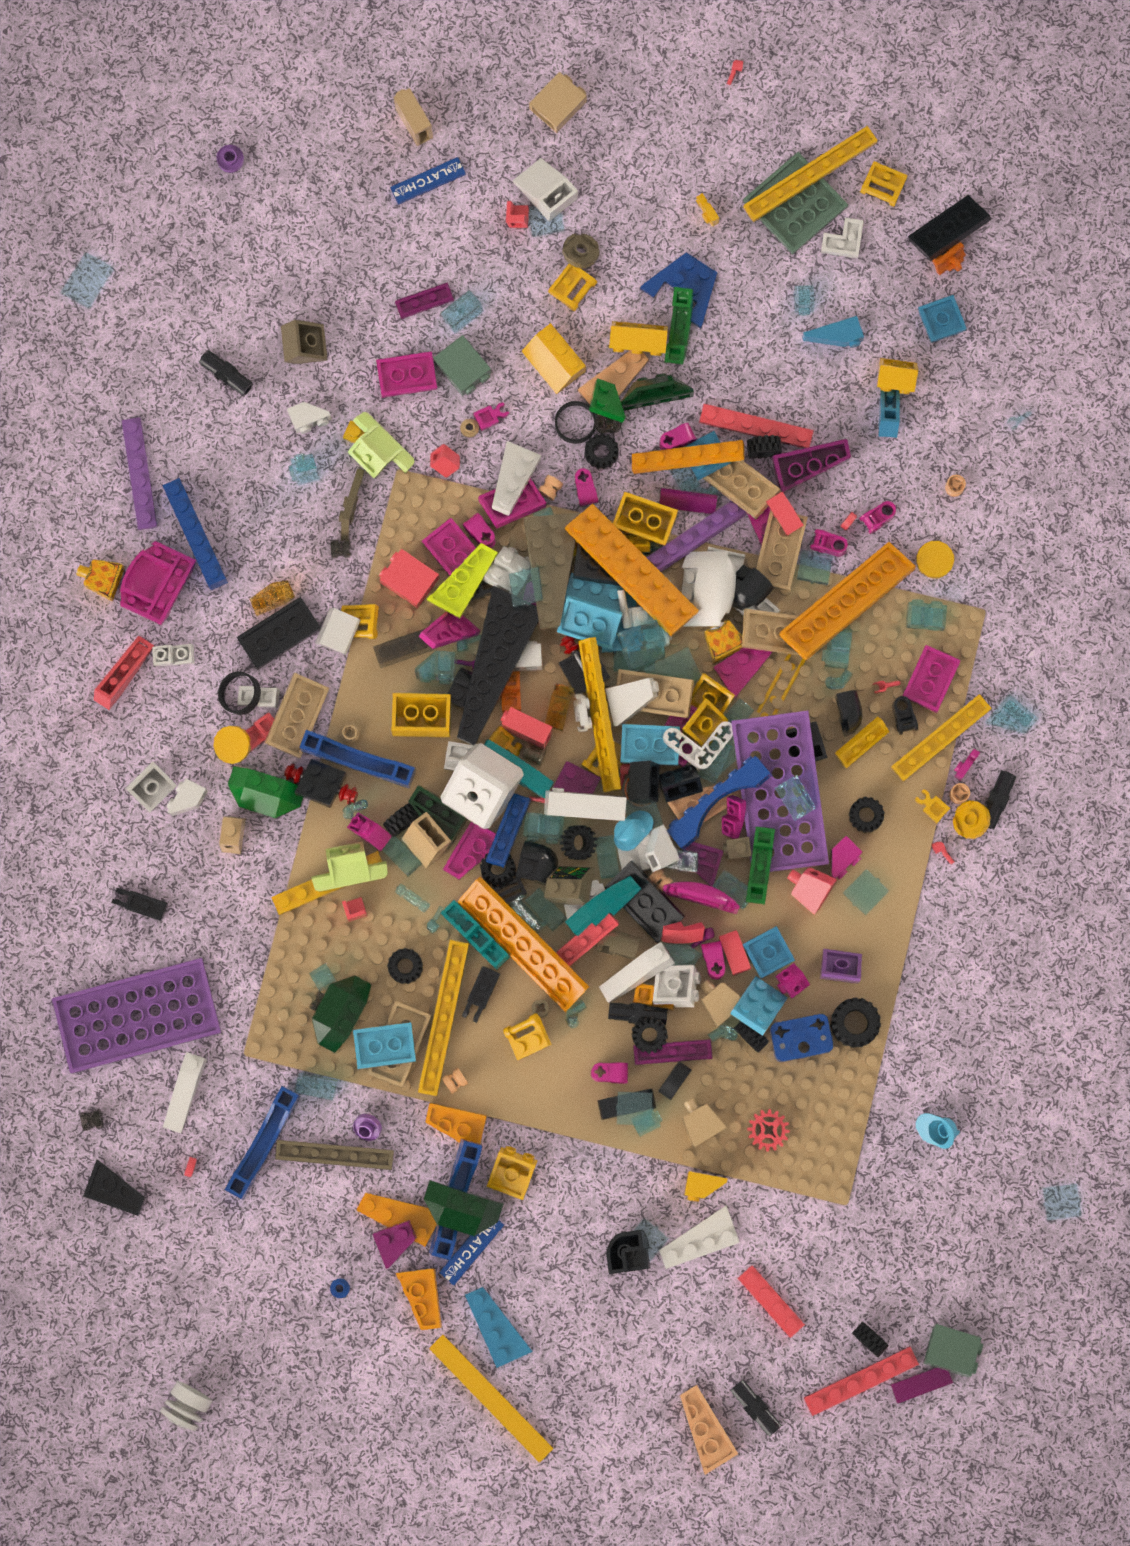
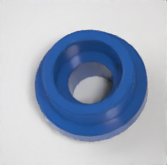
M339 1278L331 1283L330 1291L334 1297L344 1298L348 1295L350 1286L345 1279ZM337 1285L343 1286L342 1292L336 1290Z

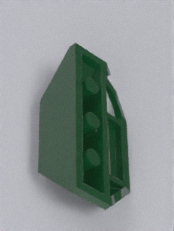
M662 373L656 375L655 378L648 379L643 377L633 382L621 400L623 410L627 411L690 398L694 396V390L671 374L666 375Z
M353 975L329 985L312 1016L318 1045L336 1053L348 1039L367 1004L372 984Z
M429 1180L423 1198L437 1225L471 1236H476L498 1223L504 1203Z

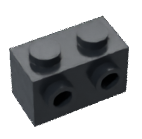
M652 761L630 762V769L628 771V800L637 804L658 802L659 764Z
M686 765L682 768L659 774V783L666 803L703 792L700 776L693 765Z

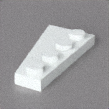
M507 441L492 509L510 516L541 460L540 454Z
M727 1206L659 1250L665 1269L740 1243Z

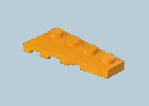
M368 1193L364 1194L356 1209L358 1212L387 1227L410 1220L417 1237L414 1241L426 1247L437 1225L429 1209L426 1207Z

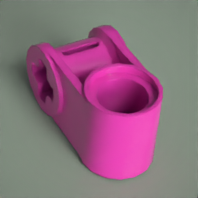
M684 423L662 434L659 447L661 450L682 448L697 439L689 423ZM665 440L672 442L671 445L665 443Z
M585 468L579 469L575 473V484L580 507L599 503L590 471ZM581 475L588 477L586 482H582L580 479Z
M885 501L863 514L859 519L869 529L868 533L872 534L894 518L896 506L890 501ZM888 507L892 510V514L884 515L882 509Z
M476 513L462 524L468 534L479 545L482 543L491 549L495 546V535L479 513ZM484 537L490 538V541L488 542L487 540H484L483 538H484Z
M820 529L815 530L814 533L816 535L813 544L810 545L811 550L838 557L846 553L848 543L844 537ZM836 543L843 544L844 548L842 550H836L834 548V545Z
M721 941L701 944L709 977L714 980L721 979L725 973ZM714 966H717V968L722 969L719 971V974H716L715 971H711L713 970Z
M597 1063L591 1069V1077L596 1082L628 1083V1063ZM598 1068L605 1072L601 1077H598V1074L594 1072Z

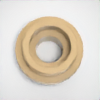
M474 419L464 420L460 425L461 433L468 438L476 436L479 432L478 423ZM472 425L473 429L467 430L466 427Z
M349 723L342 727L340 735L345 742L352 743L359 738L360 731L356 725ZM349 730L354 732L351 737L347 736Z

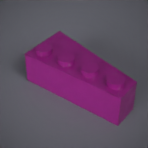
M847 439L774 455L771 459L778 488L785 493L848 461L851 458Z

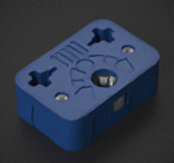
M824 1014L774 1023L769 1030L774 1056L778 1062L827 1054L833 1049L828 1018ZM816 1020H819V1023H823L820 1030L812 1026L816 1023ZM778 1028L787 1031L782 1035V1038L775 1034ZM801 1043H804L806 1046L808 1045L806 1053L798 1049Z

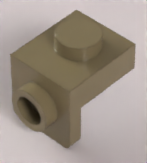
M749 837L726 839V844H723L724 855H728V859L752 856Z

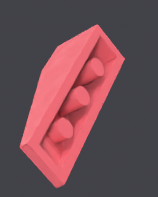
M138 636L95 688L94 701L110 710L127 688L154 645Z

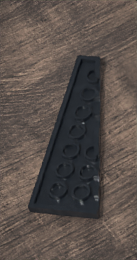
M496 586L492 588L457 735L458 739L473 746L477 743L539 623L537 606Z

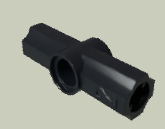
M210 350L201 356L199 364L214 374L217 380H222L225 386H230L243 397L251 390L253 383L240 374L228 361L224 362Z
M1000 771L995 786L991 789L989 798L985 803L991 817L989 829H995L999 817L1008 803L1009 793L1016 779L1015 775L1007 771Z
M610 1002L608 1019L628 1021V1023L634 1024L636 1021L639 1022L641 1017L644 1019L646 1018L645 1016L650 1018L655 1016L656 1019L659 1018L666 1025L668 1009L648 1007V1005L638 1003L623 1004Z
M743 1379L730 1390L744 1406L743 1409L760 1425L769 1437L782 1426L768 1410L769 1407L752 1391Z

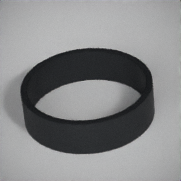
M571 401L562 405L557 411L555 428L558 435L564 441L579 444L587 441L594 434L596 416L595 413L590 412L594 419V426L587 436L581 439H570L564 436L557 426L560 413L570 406H581L588 411L590 407L580 401Z
M240 671L228 674L221 681L218 689V699L221 706L225 710L237 715L251 712L257 706L261 696L258 681L253 676ZM247 676L254 686L253 698L245 708L233 711L226 704L224 697L225 689L234 678Z

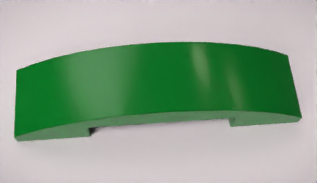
M674 287L673 313L664 362L683 365L691 328L693 289Z
M756 827L746 902L765 905L775 829Z

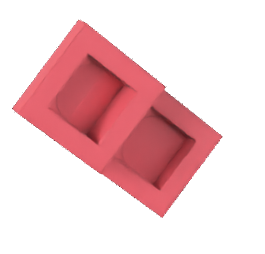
M782 491L766 501L787 536L804 526Z
M269 712L246 730L251 740V751L267 738L274 721Z
M681 921L663 926L661 940L662 942L675 944L702 941L705 927L702 922L685 927Z
M737 930L719 936L732 975L750 970L751 966Z

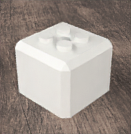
M482 743L475 744L459 761L440 798L444 805L482 829H487L504 812L524 774L520 767Z

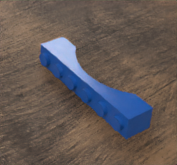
M177 478L162 485L210 590L212 591L227 584L228 581L180 478Z
M308 730L305 731L299 747L302 752L410 789L416 773L415 767L357 750Z
M757 756L747 758L742 763L744 766L739 770L734 769L729 773V778L725 782L717 783L713 787L714 791L712 793L703 795L698 800L699 804L694 808L692 806L684 811V816L680 820L675 819L668 825L670 828L666 831L681 849L685 850L699 838L705 817L719 800L738 790L758 788L773 776Z
M281 1086L262 1126L224 1189L225 1191L242 1200L245 1199L298 1103L300 1095Z
M464 1139L460 1140L448 1186L468 1192L483 1147L481 1144ZM436 1225L429 1253L432 1256L451 1261L458 1231Z

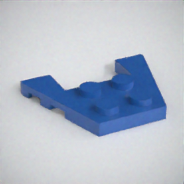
M686 252L641 285L640 289L653 298L664 283L673 288L693 289V301L697 304L692 310L691 323L701 329L717 272Z

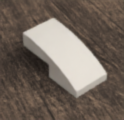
M239 686L237 705L247 706L251 702L254 695V686ZM260 688L261 696L256 707L278 708L280 689Z

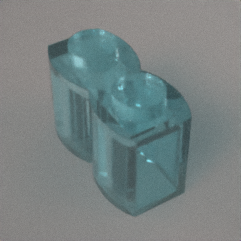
M914 599L907 604V628L944 631L946 627L947 605H942L943 603L940 601H932L931 604L923 603L924 601L920 599Z
M852 629L842 630L827 643V648L822 651L821 661H825L824 667L848 668Z
M526 812L523 836L527 837V841L531 842L545 839L546 843L558 844V841H562L560 837L563 835L565 817Z

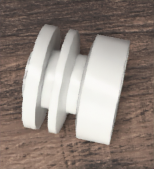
M176 1381L170 1392L176 1398V1401L167 1399L165 1403L171 1409L163 1406L160 1412L179 1427L196 1431L199 1426L192 1420L197 1422L203 1420L196 1414L197 1410L206 1413L213 1400L191 1386Z

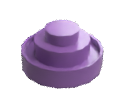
M225 145L217 152V164L224 172H237L244 164L243 152L235 145Z
M364 1113L355 1119L353 1130L359 1138L365 1141H373L379 1137L382 1126L375 1116Z

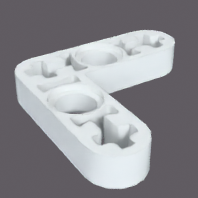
M725 721L719 724L702 747L698 746L676 728L667 729L663 734V741L694 767L704 770L711 765L733 736L732 723ZM721 727H729L728 732L730 734L726 733L722 740L714 736L715 734L719 736L722 733ZM668 733H675V739H677L678 741H680L681 738L684 740L679 744L678 748L675 746L678 742H676L675 740H668ZM712 740L717 741L719 744V749L716 751H712L709 748V742ZM683 744H690L692 746L690 754H685L682 751ZM703 749H705L707 753L713 755V757L709 755L705 759V762L707 764L703 763L702 765H700V760L698 759V757L702 758L706 754V752L703 751Z

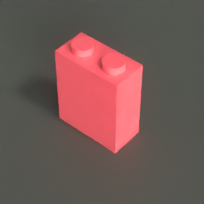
M401 549L399 553L396 551L393 554L389 567L383 568L379 575L381 577L379 580L382 585L418 609L440 577L438 573Z
M510 707L509 711L505 710L501 718V724L507 732L541 749L546 748L553 734L551 726Z

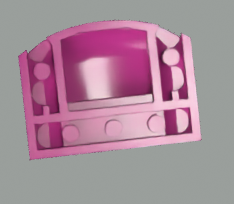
M155 541L152 543L153 546L145 551L143 549L129 565L121 584L120 606L162 625L171 613L175 601L189 579L196 560Z
M674 882L663 887L665 895L736 915L740 907L730 896L706 884Z

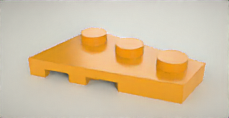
M430 1102L425 1122L459 1143L461 1139L481 1144L487 1115Z

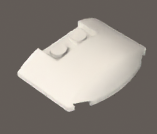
M729 551L690 552L686 555L682 566L684 569L682 594L699 612L683 627L722 626L723 622L720 621L725 613L729 614L736 587L735 566L731 563Z

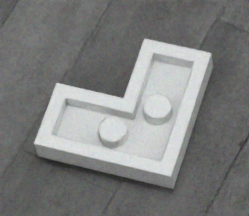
M845 218L842 235L824 233L821 253L858 258L864 220Z

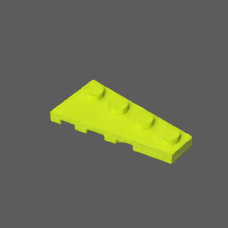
M481 543L451 573L447 580L427 598V601L460 619L498 552Z

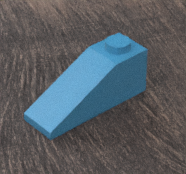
M854 316L803 332L802 339L807 342L854 348L863 342L864 335L858 317Z
M891 389V392L880 390L878 436L897 438L900 423L899 390Z

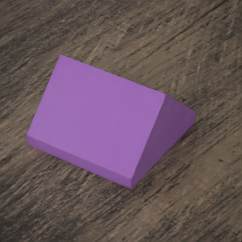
M823 949L819 979L858 984L861 980L862 954Z

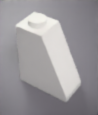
M647 678L605 689L614 726L625 724L658 697L659 686L657 681H654V678Z

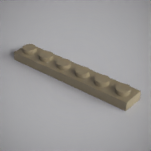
M277 1140L275 1160L392 1170L394 1150Z

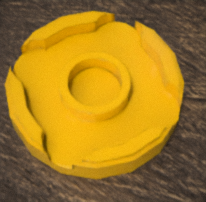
M930 541L919 549L916 556V564L919 571L925 576L939 579L951 571L954 564V554L947 544L941 541Z
M227 726L217 732L213 747L220 760L225 763L234 764L242 762L247 758L251 751V740L247 732L241 727Z
M969 800L963 802L955 811V816L953 817L954 829L959 835L967 839L981 837L990 825L991 817L989 810L978 801Z

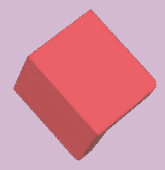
M507 201L506 223L509 228H528L529 206L514 205L512 201Z
M442 444L430 454V466L447 478L460 468V456L448 446Z
M362 897L347 902L346 900L342 901L349 922L368 916Z

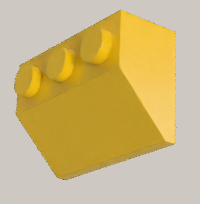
M612 321L609 348H612L613 352L622 353L624 350H632L631 353L643 354V351L650 352V355L661 356L662 353H666L668 326Z
M551 323L538 332L522 350V353L556 394L586 372V365Z
M624 492L613 524L621 531L666 546L677 519L678 510Z
M393 693L391 726L393 736L450 737L451 694Z

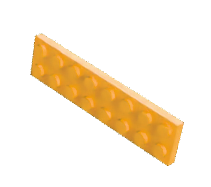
M593 503L566 525L565 530L670 636L674 635L698 614L699 610Z
M890 542L886 543L780 631L779 636L807 661L912 573L916 566Z
M481 877L476 879L457 903L565 1012L589 988L560 956Z

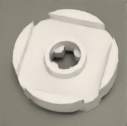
M583 693L574 694V697L577 699L574 701L576 722H580L581 726L577 728L579 732H586L589 728H592L591 717L587 715V709H590L589 699Z

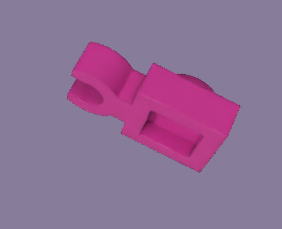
M504 402L499 403L495 409H492L491 405L473 413L481 431L498 424V417L506 418L509 415L508 411L501 413L499 410L504 407Z
M973 749L964 763L960 761L954 769L957 772L954 777L961 781L980 752Z

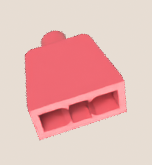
M810 867L803 874L793 869L787 877L788 880L796 884L791 893L792 896L814 915L822 907L837 879Z

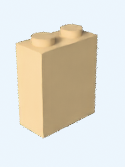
M559 72L529 103V109L557 133L587 102V95L583 88L580 86L576 87L573 84L572 79L568 75H563Z
M411 89L398 91L393 97L395 109L416 146H419L433 138L432 125Z
M427 812L411 823L402 838L403 842L425 868L437 861L451 843V840Z

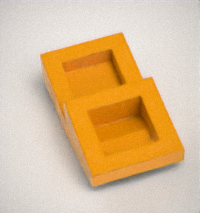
M640 984L636 987L634 1003L667 1008L674 1011V1004L653 1003L654 986Z

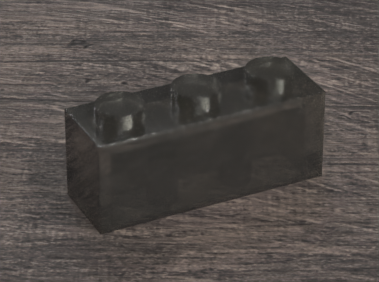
M424 629L373 646L380 669L433 651L434 649L419 637Z

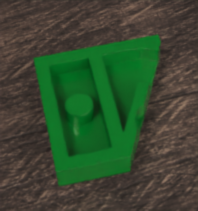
M597 378L594 384L589 411L623 423L626 416L615 384Z

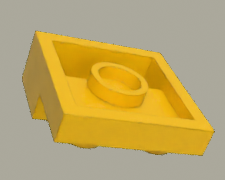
M511 1146L501 1147L486 1187L523 1200L538 1161L534 1159L535 1157L532 1154L524 1153L522 1155L516 1153V1149Z

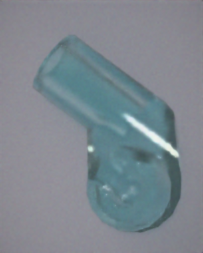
M845 669L840 677L832 678L829 676L825 680L826 687L831 690L842 689L853 674Z
M362 799L345 806L342 811L344 812L343 817L345 819H352L354 817L353 813L368 807V802Z
M582 999L567 1010L566 1023L571 1028H576L579 1025L577 1020L578 1013L587 1008Z
M721 1025L710 1032L708 1036L712 1042L720 1037L733 1041L737 1039L738 1033L733 1027Z

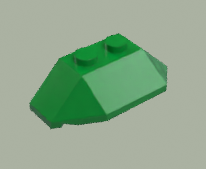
M233 766L228 786L240 808L276 819L301 807L303 797L295 793L298 785L252 769Z

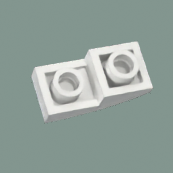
M193 644L152 647L153 666L195 664Z

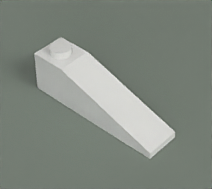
M660 942L642 953L599 986L607 1002H613L675 964L666 947Z
M186 1052L164 1121V1128L182 1133L207 1059Z

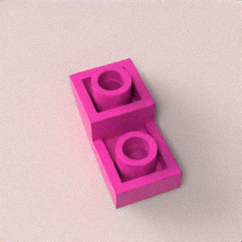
M734 795L727 797V814L722 816V834L732 839L739 838L746 811L745 800Z

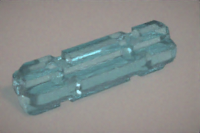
M403 884L397 886L395 892L398 895L404 896L405 900L415 907L418 906V909L422 912H426L429 909L430 904L427 901L422 900L420 896L410 889L407 890V887Z

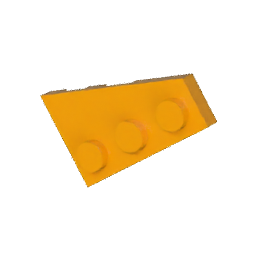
M435 1268L395 1273L403 1287L405 1296L409 1300L420 1329L442 1328Z

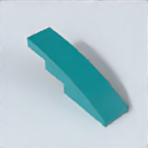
M487 739L484 743L486 747L522 769L524 776L519 784L527 787L540 798H545V791H549L554 782L522 759Z
M629 876L595 896L578 909L565 923L574 934L579 936L591 923L597 926L609 913L614 916L641 890V887Z
M455 900L441 912V915L496 970L510 958V955Z

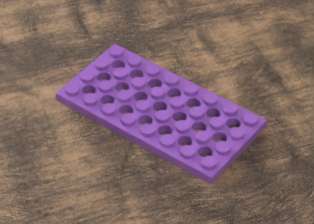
M800 711L731 721L738 770L744 766L742 763L750 757L753 751L761 753L760 761L771 774L774 768L778 767L783 770V776L780 779H775L772 776L758 788L741 790L742 799L746 801L745 825L747 837L750 839L751 854L753 853L756 827L775 829L773 844L775 853L771 859L770 872L829 864L809 712ZM788 727H795L797 729L796 737L789 738L786 735ZM770 729H775L778 732V738L774 741L767 738V732ZM750 732H756L759 735V740L756 743L748 741V734ZM791 746H797L800 749V754L797 757L789 755V748ZM773 748H777L781 752V756L777 760L770 758L769 753ZM794 765L802 767L803 772L800 776H794L791 773ZM797 784H802L805 787L803 795L799 796L794 793V787ZM777 787H783L786 790V795L783 798L776 797L775 789ZM759 789H763L767 793V797L763 801L758 800L755 796L756 791ZM800 803H804L808 807V811L804 815L799 814L796 810L797 805ZM780 806L788 808L789 813L786 817L778 815L777 809ZM762 808L769 811V817L766 820H762L758 816V812ZM805 822L810 825V831L807 834L799 831L801 823ZM788 825L791 828V834L789 836H782L780 833L781 826ZM804 842H810L813 845V850L810 853L803 852L802 844ZM786 844H790L794 848L793 854L789 856L785 855L782 851L783 846Z
M203 958L52 998L70 1074L222 1033ZM190 976L193 978L194 982L191 987L183 985L185 977ZM169 981L175 985L172 992H166L164 989L165 984ZM148 987L156 989V994L153 997L146 996L145 992ZM135 992L137 994L135 1002H128V993ZM191 995L198 997V1003L195 1006L188 1004V998ZM111 997H117L118 1005L114 1008L108 1005V1000ZM173 1000L179 1002V1008L176 1011H171L169 1008V1003ZM92 1002H98L100 1006L99 1010L95 1013H92L89 1009ZM154 1005H158L161 1009L160 1014L157 1016H152L150 1013V1009ZM74 1007H79L81 1010V1014L77 1018L71 1016V1010ZM136 1010L142 1013L139 1021H133L131 1017L132 1013ZM195 1014L203 1016V1021L199 1025L194 1024L192 1021ZM117 1015L123 1018V1023L120 1026L113 1024V1018ZM177 1019L184 1021V1027L180 1030L174 1028V1022ZM96 1021H103L104 1028L102 1031L94 1029ZM158 1024L165 1026V1032L162 1035H157L155 1032V1027ZM78 1026L85 1027V1034L81 1037L75 1034V1029ZM140 1029H144L147 1033L146 1038L143 1040H138L136 1037V1033ZM121 1034H125L128 1037V1041L124 1045H120L117 1041L118 1036ZM102 1039H106L109 1042V1047L106 1050L99 1048V1042ZM84 1044L90 1047V1052L87 1055L80 1053V1047Z

